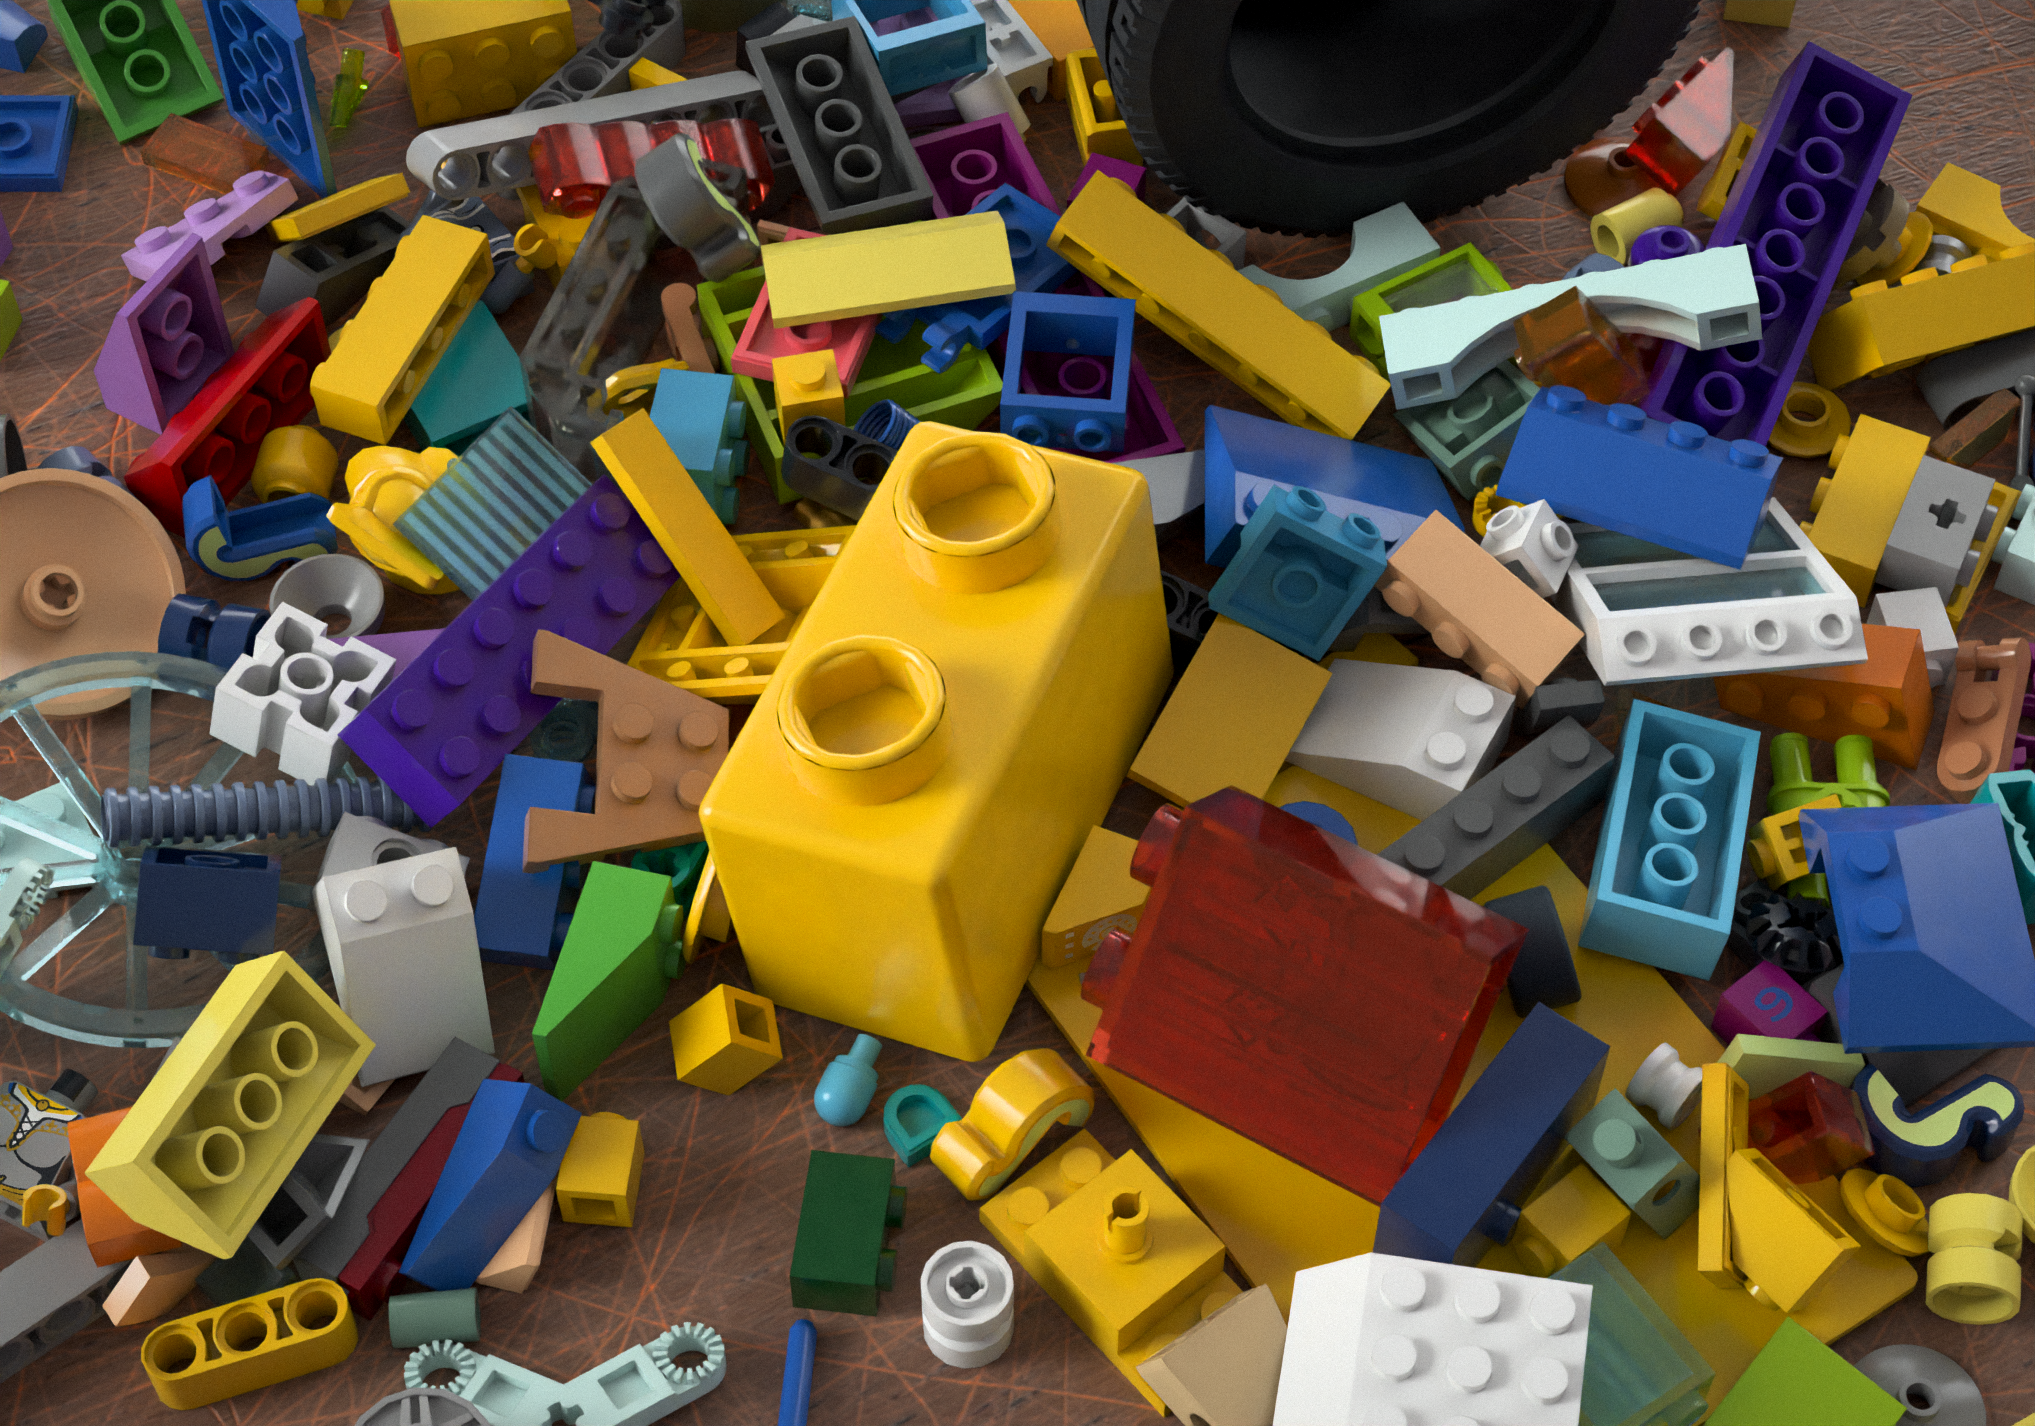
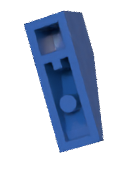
M483 1079L399 1269V1273L435 1292L470 1288L555 1178L582 1113L531 1083Z

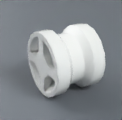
M1665 1042L1658 1046L1637 1070L1626 1089L1625 1097L1636 1106L1648 1105L1657 1112L1659 1123L1672 1131L1684 1122L1702 1099V1068L1687 1067L1679 1061L1677 1050Z

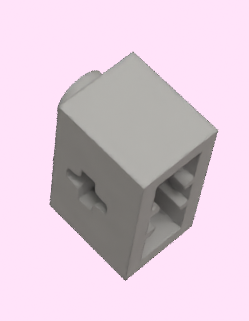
M1923 455L1887 541L1875 583L1898 591L1937 587L1943 605L1947 607L1955 585L1958 584L1968 588L1981 554V552L1970 549L1973 540L1976 539L1986 543L1999 507L1987 503L1996 479Z

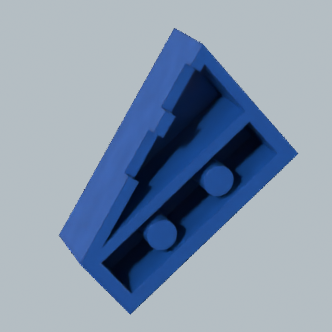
M505 754L474 915L481 961L555 970L574 916L580 889L583 888L586 881L588 863L579 865L578 860L550 865L548 871L534 874L522 873L525 817L530 807L595 814L596 784L583 763Z

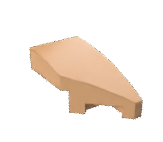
M182 1242L183 1247L163 1251L161 1254L136 1256L102 1307L115 1327L136 1324L162 1316L182 1300L220 1258Z

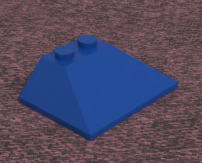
M1999 803L1801 809L1798 818L1809 874L1826 873L1844 961L1843 971L1833 991L1844 1053L2035 1047V959Z

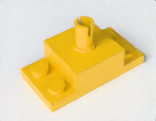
M1085 1128L979 1208L980 1222L1163 1417L1172 1412L1141 1377L1136 1366L1232 1298L1243 1293L1237 1284L1223 1271L1226 1245L1132 1149L1115 1160Z

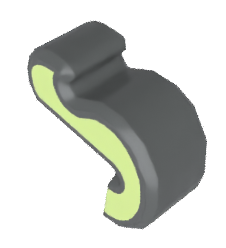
M678 133L636 160L634 167L636 181L645 203L666 235L676 245L686 248L690 252L698 266V271L707 280L721 283L757 260L761 253V243L750 223L704 174L702 170L704 165L695 140L688 134Z

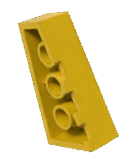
M2028 242L1999 253L2001 260L1992 263L1987 262L1985 254L1958 261L1950 265L1952 273L1938 276L1936 267L1922 269L1901 277L1902 286L1888 289L1885 280H1878L1852 289L1850 291L1852 301L1820 316L1807 346L1818 385L1829 391H1834L1868 375L1869 380L1892 374L1897 370L1915 365L1924 360L1927 364L1942 355L1975 346L1974 343L1980 345L2035 329V243Z

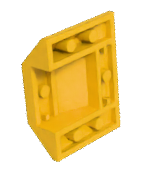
M856 525L731 535L786 617L749 644L729 646L681 576L665 593L627 665L716 704L756 705Z

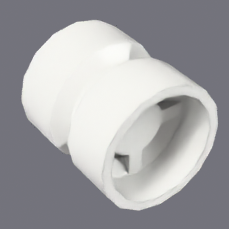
M953 1242L937 1250L925 1264L920 1279L924 1339L932 1353L946 1364L964 1369L983 1367L1002 1355L1009 1347L1014 1332V1284L1012 1269L1002 1254L991 1246L979 1242Z

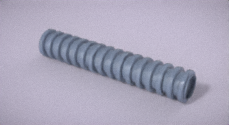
M366 776L356 778L355 783L349 784L346 777H339L335 780V784L329 785L325 778H318L315 780L314 785H307L304 779H297L293 786H286L284 780H276L273 783V787H266L263 781H255L252 788H245L242 782H234L231 789H224L221 783H213L210 790H203L200 784H192L189 791H181L179 785H170L168 792H160L158 786H149L147 793H139L137 787H128L126 794H117L115 788H106L104 795L101 796L102 836L109 848H117L119 841L128 840L130 847H138L141 840L149 839L151 846H159L162 843V839L170 838L173 845H179L183 842V838L191 837L194 844L203 843L206 836H212L215 843L224 842L226 835H233L236 842L244 841L247 834H254L257 841L265 840L268 833H275L278 840L286 839L289 832H295L298 838H307L309 831H316L318 837H327L330 830L336 829L344 812L358 817H375L385 822L391 829L392 827H398V830L402 833H409L412 826H418L421 832H429L432 828L379 776L373 783H369Z

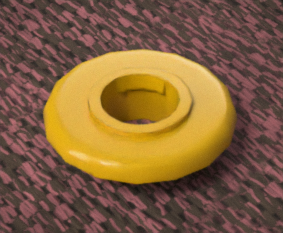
M1917 211L1908 213L1906 225L1897 239L1902 246L1900 254L1889 266L1883 269L1876 270L1872 267L1857 277V282L1860 285H1865L1878 280H1885L1888 287L1900 281L1901 277L1909 274L1923 259L1932 241L1933 226L1927 215Z
M1799 381L1792 382L1768 443L1773 448L1790 456L1802 458L1825 456L1833 451L1840 433L1849 435L1851 417L1846 405L1833 392L1817 384ZM1790 412H1807L1812 414L1817 420L1811 422L1800 421L1794 418Z
M1861 1168L1847 1170L1840 1181L1841 1198L1849 1214L1857 1224L1875 1241L1895 1253L1909 1257L1928 1253L1929 1224L1925 1218V1207L1917 1194L1903 1181L1887 1174L1878 1175L1875 1172Z

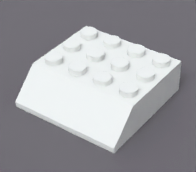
M1372 1252L1297 1271L1273 1426H1578L1593 1285Z

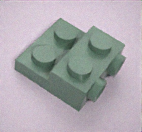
M1506 359L1479 377L1458 398L1400 409L1393 416L1401 431L1430 457L1439 475L1469 501L1480 491L1483 492L1484 488L1490 487L1492 489L1494 485H1498L1527 406L1540 388Z

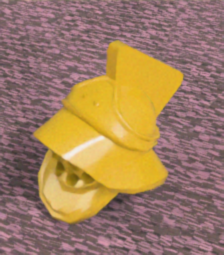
M382 445L362 449L349 460L345 474V482L351 499L350 503H334L326 514L332 524L350 536L352 543L364 557L378 568L383 569L392 583L420 594H444L460 590L467 586L468 583L402 521L408 513L475 578L481 573L469 559L414 508L420 501L487 565L490 564L492 558L427 496L433 488L494 547L498 540L439 483L445 476L449 478L497 525L496 512L452 471L459 464L484 488L472 468L454 452L445 448L428 447L420 454L402 448Z

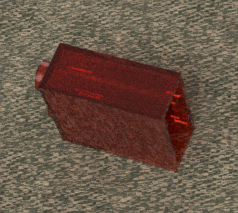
M1233 785L1186 805L1184 811L1169 803L1164 804L1157 810L1146 826L1130 865V877L1152 888L1135 933L1120 926L1112 929L1098 947L1082 983L1081 999L1103 1010L1085 1055L1381 1208L1383 1200L1446 1121L1529 929Z

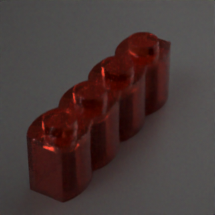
M722 119L706 124L692 120H670L652 125L635 121H619L595 127L585 123H557L540 127L527 151L544 212L565 216L569 219H582L598 210L621 214L624 217H637L649 212L650 209L645 203L636 181L634 172L635 162L638 158L678 133L688 134L695 140L704 165L702 168L704 174L739 213L749 212L761 205L774 185L775 179L758 123L748 119Z

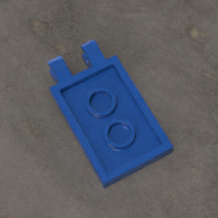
M1004 183L965 214L970 215L998 210L1005 223L1016 291L1051 294L1079 270L1046 246L1061 216L1007 183ZM1013 294L881 313L886 318L875 327V333L895 344L907 335L916 318L929 326L922 334V340L933 346L921 357V362L941 374L953 365L967 342L982 351L1009 328Z

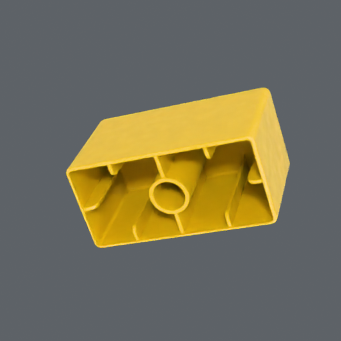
M932 421L919 422L909 431L700 804V822L753 988L757 995L773 1000L775 1005L968 1062L981 1061L992 1052L1042 949L1043 926L1093 826L1101 827L1173 678L1174 665L1148 482L1141 472L1129 467L1031 445L1004 433L977 432Z

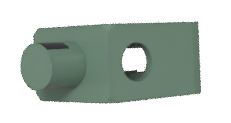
M1616 1088L1607 1094L1564 1136L1630 1208L1664 1240L1699 1208L1700 1175ZM1672 1180H1676L1673 1188L1664 1197L1653 1201L1655 1194L1662 1186Z

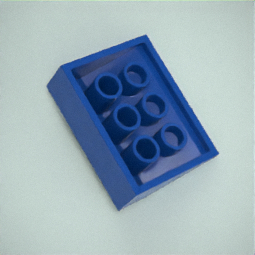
M202 0L229 114L322 199L337 193L314 86L316 81L310 68L306 50L307 39L301 27L296 7L298 0Z
M1210 404L1204 411L1205 564L1227 568L1241 547V531L1273 485L1288 492L1294 486L1306 487L1315 492L1324 501L1326 511L1344 520L1351 513L1360 514L1368 518L1381 532L1380 538L1384 539L1387 561L1435 510L1465 533V527L1432 460Z

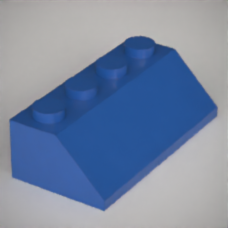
M1557 385L1550 388L1544 386L1540 388L1527 406L1495 495L1526 505L1545 499L1556 514L1741 570L1764 525L1783 457L1769 454V450L1765 446L1754 441L1738 439L1729 442L1709 436L1704 428L1690 422L1676 421L1668 424L1648 418L1642 409L1633 405L1615 403L1608 406L1587 400L1583 392L1572 387Z

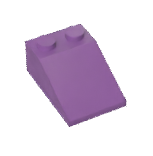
M192 233L117 312L94 368L106 409L160 435L165 431L170 419L175 414L182 412L202 390L207 378L214 372H218L235 353L203 237Z

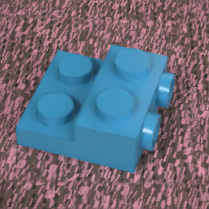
M1273 485L1241 531L1240 549L1209 592V608L1320 661L1387 568L1384 539L1380 538L1381 532L1379 528L1368 518L1360 514L1351 513L1344 520L1326 511L1324 501L1315 492L1306 487L1294 486L1288 492Z

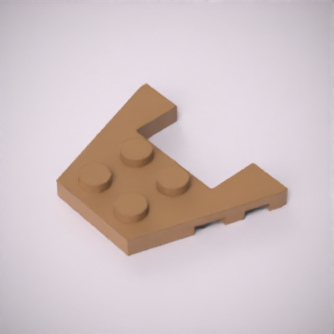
M538 629L533 640L531 694L594 701L599 705L595 814L530 807L525 817L522 873L534 874L548 871L550 865L578 860L579 865L593 861H602L607 854L639 848L641 853L706 841L699 818V808L702 799L728 755L729 709L550 631Z

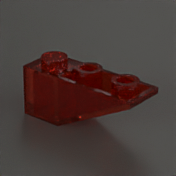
M1728 46L1712 61L1708 60L1704 55L1700 57L1681 79L1679 78L1662 95L1657 103L1654 102L1631 127L1638 136L1623 153L1668 194L1673 195L1675 198L1731 139L1734 51Z

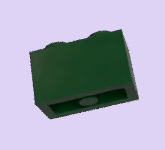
M811 1150L789 1276L793 1307L877 1317L881 1291L893 1292L896 1279L898 1251L896 1249H888L891 1228L903 1229L907 1207V1187L896 1186L895 1159Z

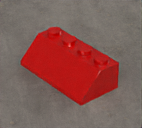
M307 297L271 313L254 332L247 334L243 338L238 350L224 366L207 378L202 390L186 408L170 419L165 431L149 449L133 460L128 472L123 476L126 486L158 519L163 528L185 538L182 512L183 496L194 482L209 475L215 481L224 499L225 506H227L251 479L264 437L276 428L298 425L315 406L314 397L310 393L311 378L316 367L322 362L326 363L331 355L319 301Z

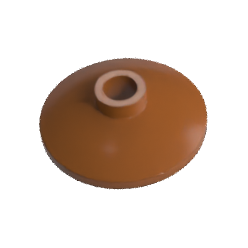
M1617 136L1596 139L1578 148L1567 162L1564 184L1572 202L1584 213L1594 217L1654 187L1660 188L1676 198L1679 188V177L1673 162L1660 149L1638 139Z

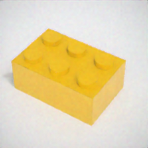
M389 0L405 83L418 128L519 106L577 54L572 14L568 0Z

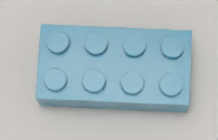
M1633 698L1614 749L1615 760L1606 792L1578 946L1703 980H1710L1731 931L1761 732Z

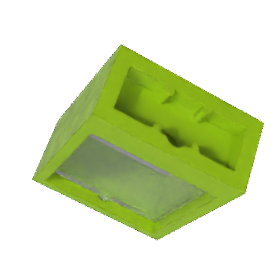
M1470 242L1353 297L1349 337L1378 368L1383 377L1390 382L1379 316L1398 313L1407 308H1424L1459 301L1468 296H1484L1513 289L1503 279L1498 266L1493 261L1486 260ZM1534 347L1507 360L1516 366L1532 358Z

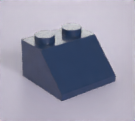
M146 845L139 868L133 945L148 946L149 956L162 959L189 958L190 949L218 951L217 960L233 964L257 959L259 954H273L282 855Z

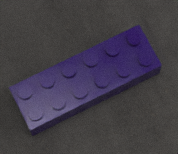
M603 474L337 735L432 828L456 809L504 760L505 754H510L563 699L562 697L531 694L533 640L538 629L550 631L605 655L681 575L630 500Z

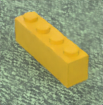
M422 215L411 234L402 237L397 246L395 258L384 275L377 277L373 281L367 300L355 319H350L345 323L339 337V343L326 363H320L312 375L310 393L314 397L321 425L383 445L388 443L495 275L488 235L486 233Z

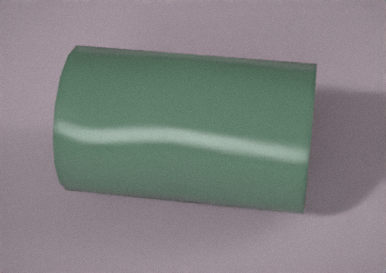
M477 1288L390 1296L389 1328L393 1349L419 1347L423 1344L431 1346L433 1340H439V1344L445 1343L446 1339L452 1340L453 1343L480 1341L481 1312Z

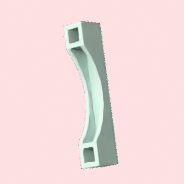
M1746 244L1727 248L1715 247L1701 253L1666 260L1655 259L1644 262L1641 265L1605 272H1589L1580 277L1545 284H1528L1515 290L1484 296H1468L1459 301L1424 308H1407L1398 313L1379 316L1388 375L1397 410L1458 398L1479 377L1504 360L1534 346L1574 335L1600 332L1641 333L1674 340L1700 351L1762 339L1759 299Z

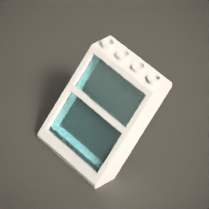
M1775 497L1771 498L1764 525L1741 570L1566 516L1559 519L1569 527L1579 547L1558 592L1550 597L1559 612L1585 633L1579 644L1604 686L1865 664L1868 660L1857 597Z

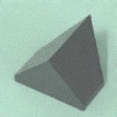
M315 1134L247 1234L277 1269L282 1271L333 1219L370 1142L369 1139Z

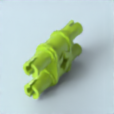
M1783 733L1772 739L1769 752L1774 786L1766 797V806L1772 815L1836 793L1842 808L1890 806L1889 793L1877 782L1871 738L1856 734L1841 737L1836 741L1835 747H1833V755L1838 783L1813 781L1809 743L1806 736L1800 733ZM1825 873L1813 874L1793 881L1786 886L1788 899H1792L1797 892H1800L1806 900L1816 901L1826 898L1827 906L1829 907Z

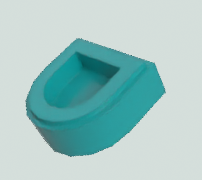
M924 1084L908 1085L898 1089L888 1098L884 1107V1132L891 1146L909 1168L930 1155L932 1142L946 1123L960 1121L962 1118L948 1099L937 1089Z

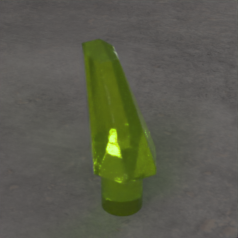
M351 48L342 49L340 74H336L333 78L329 124L331 127H347L369 85V81L362 79L364 51Z

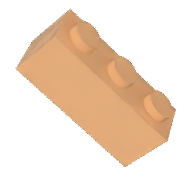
M1437 510L1423 522L1387 561V568L1374 585L1382 592L1385 601L1394 611L1402 616L1412 617L1432 634L1436 645L1444 653L1453 658H1461L1481 675L1484 683L1515 695V704L1520 709H1523L1532 699L1535 687L1543 686L1568 659L1585 635L1572 622Z

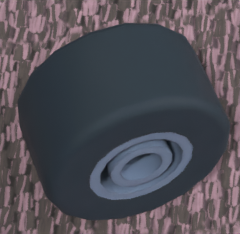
M1541 885L1486 902L1483 906L1484 914L1517 1016L1520 1018L1527 1017L1538 1002L1551 1010L1578 1002L1582 997L1578 977L1549 889Z

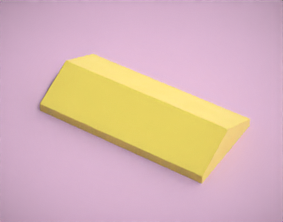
M998 210L760 245L774 329L1013 294L1016 291L1005 223Z

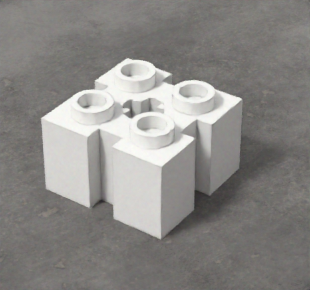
M282 602L256 635L253 658L242 653L217 685L210 735L253 757H256L261 749L267 748L280 755L279 770L297 779H304L308 785H314L315 780L318 778H325L329 785L350 758L351 748L337 734L392 681L396 659L353 637H350L342 647L326 639L328 624Z

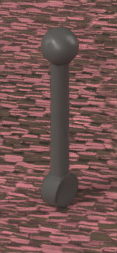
M2031 374L2019 376L2015 383L2016 392L2020 395L2015 477L2008 482L2007 486L2021 492L2026 484L2034 486V482L2028 476L2032 400L2035 395V376Z

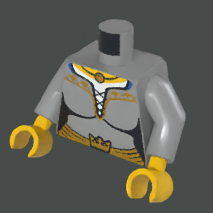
M65 1069L45 1095L16 1080L4 1082L0 1086V1218L45 1242L54 1236L59 1237L63 1235L66 1230V1222L81 1214L67 1122L87 1118L83 1115V1112L98 1094L96 1086L82 1074L71 1069Z

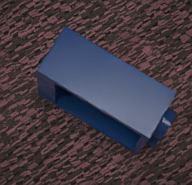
M1014 291L1000 402V433L1039 447L1082 449L1088 452H1124L1134 346L1136 299ZM1025 351L1114 356L1111 400L1020 394Z

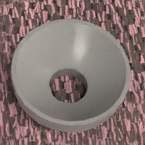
M321 554L294 564L281 575L270 594L269 609L272 616L279 605L284 602L318 620L331 614H344L351 619V623L346 630L336 635H326V639L375 635L385 617L386 597L380 577L366 562L349 555Z

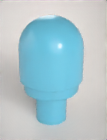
M858 1034L849 1054L837 1055L834 1061L828 1064L814 1094L815 1108L819 1116L827 1123L840 1127L849 1126L861 1119L866 1112L878 1087L876 1082L879 1075L872 1067L879 1055L882 1044L875 1038L866 1034Z

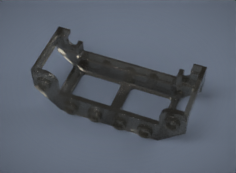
M701 158L704 165L702 168L704 174L751 225L746 169ZM633 176L611 184L519 357L533 440L585 491L605 474L623 492L590 443L602 433L624 420L623 411L612 408L608 416L602 411L603 405L608 398L605 380L622 369L644 364L666 320L663 314L661 294L667 286L674 283L688 284L694 288L698 298L697 285L709 281L698 271V266L687 249L659 260L655 259L654 244L662 228L645 203ZM755 262L750 263L736 273L753 269ZM629 389L623 396L628 395L631 389ZM541 461L552 483L574 502L578 496Z

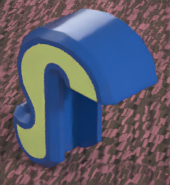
M209 475L194 482L183 496L182 512L186 548L190 558L204 573L228 581H250L269 574L285 561L293 560L296 564L309 557L321 554H336L338 549L336 528L326 516L332 503L320 495L307 492L228 511L215 481Z

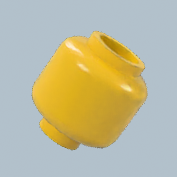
M295 425L276 428L264 437L251 475L253 490L263 503L307 492L328 499L339 464L337 451L327 438L312 427Z

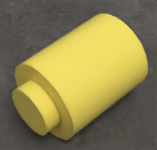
M1654 187L1595 215L1590 224L1591 237L1598 253L1608 255L1625 266L1628 264L1634 241L1646 229L1659 225H1674L1682 228L1684 213L1680 203L1673 195Z

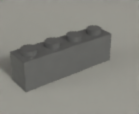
M1568 715L1376 855L1374 872H1378L1417 891L1416 914L1421 917L1438 902L1457 910L1604 801L1615 756L1575 719Z

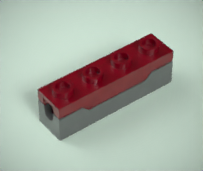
M454 1037L361 1158L333 1219L294 1257L293 1261L301 1281L315 1278L334 1281L342 1287L351 1310L371 1321L384 1302L389 1304L390 1296L400 1295L408 1281V1277L399 1273V1269L482 1080L491 1079L525 1083L523 1073L506 1063L501 1064L500 1060Z

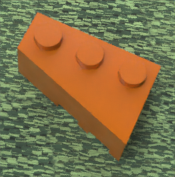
M1862 624L1868 656L1865 664L1714 676L1713 679L1720 707L1730 712L1835 744L1838 739L1847 735H1864L1872 740L1874 757L1917 770L1935 714L1920 629Z

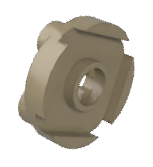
M1880 178L1877 179L1831 291L1841 288L1848 281L1859 277L1872 267L1880 270L1889 266L1900 254L1902 246L1897 239L1906 225L1910 204L1890 183L1887 186Z

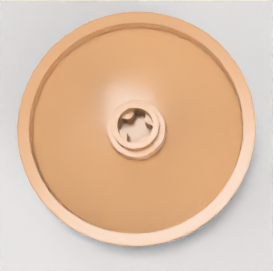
M57 468L33 469L0 478V707L26 717L57 721L81 719L107 712L135 696L161 671L158 659V637L161 622L172 598L178 593L186 594L184 574L176 549L163 526L146 506L119 486L88 473Z

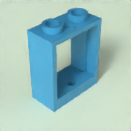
M831 0L833 21L851 16L856 17L890 96L988 69L986 22L970 0ZM925 7H930L938 18V21L880 37L876 35L869 24L870 22Z

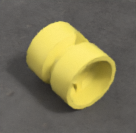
M1962 1193L1938 1199L1930 1206L1928 1251L1935 1254L1927 1263L1926 1305L1933 1313L1944 1319L1959 1323L1983 1325L2009 1320L2019 1312L2021 1267L2016 1261L2021 1258L2023 1214L2016 1205L2003 1198L1988 1194Z

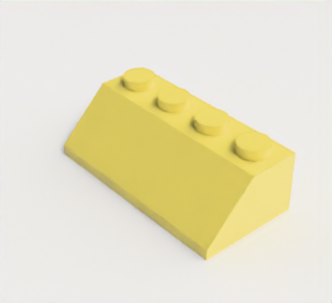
M285 951L237 964L84 1174L133 1221L221 1259L232 1258L376 1044Z

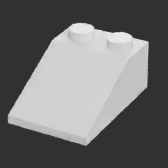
M1335 658L1328 669L1333 674L1285 761L1424 821L1490 772L1508 740L1516 696L1454 670Z
M447 848L322 877L311 892L340 1006L345 1014L376 1044L358 1071L361 1088L429 1071L454 1037L489 1055L494 1054L495 1050L474 914L457 848Z

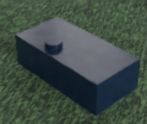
M1538 1002L1381 1203L1372 1253L1476 1268L1495 1242L1505 1247L1515 1235L1519 1215L1523 1210L1521 1207L1570 1144L1564 1136L1594 1108L1610 1046Z

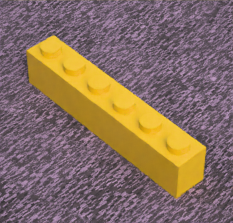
M1099 170L1095 172L1059 219L1046 243L1047 247L1117 298L1136 299V312L1293 426L1352 440L1391 386L1390 382L1381 377L1378 368L1372 362L1361 356L1351 355L1333 342L1331 335L1320 324L1311 320H1303L1284 306L1282 299L1272 289L1260 284L1255 285L1236 271L1233 263L1224 254L1217 250L1203 247L1186 234L1184 227L1176 219L1164 213L1158 214L1140 201L1128 184L1117 178H1109Z

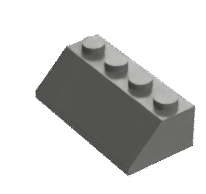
M855 16L746 41V52L821 231L834 235L908 224L919 220H931L934 195Z

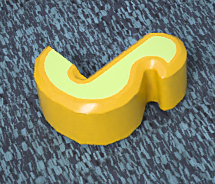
M1040 1048L1022 1051L1003 1062L986 1078L975 1093L970 1110L963 1119L948 1122L941 1128L932 1142L930 1151L931 1161L967 1200L986 1199L999 1191L1056 1121L1063 1125L1084 1127L1093 1113L1095 1093L1087 1082L1055 1050Z

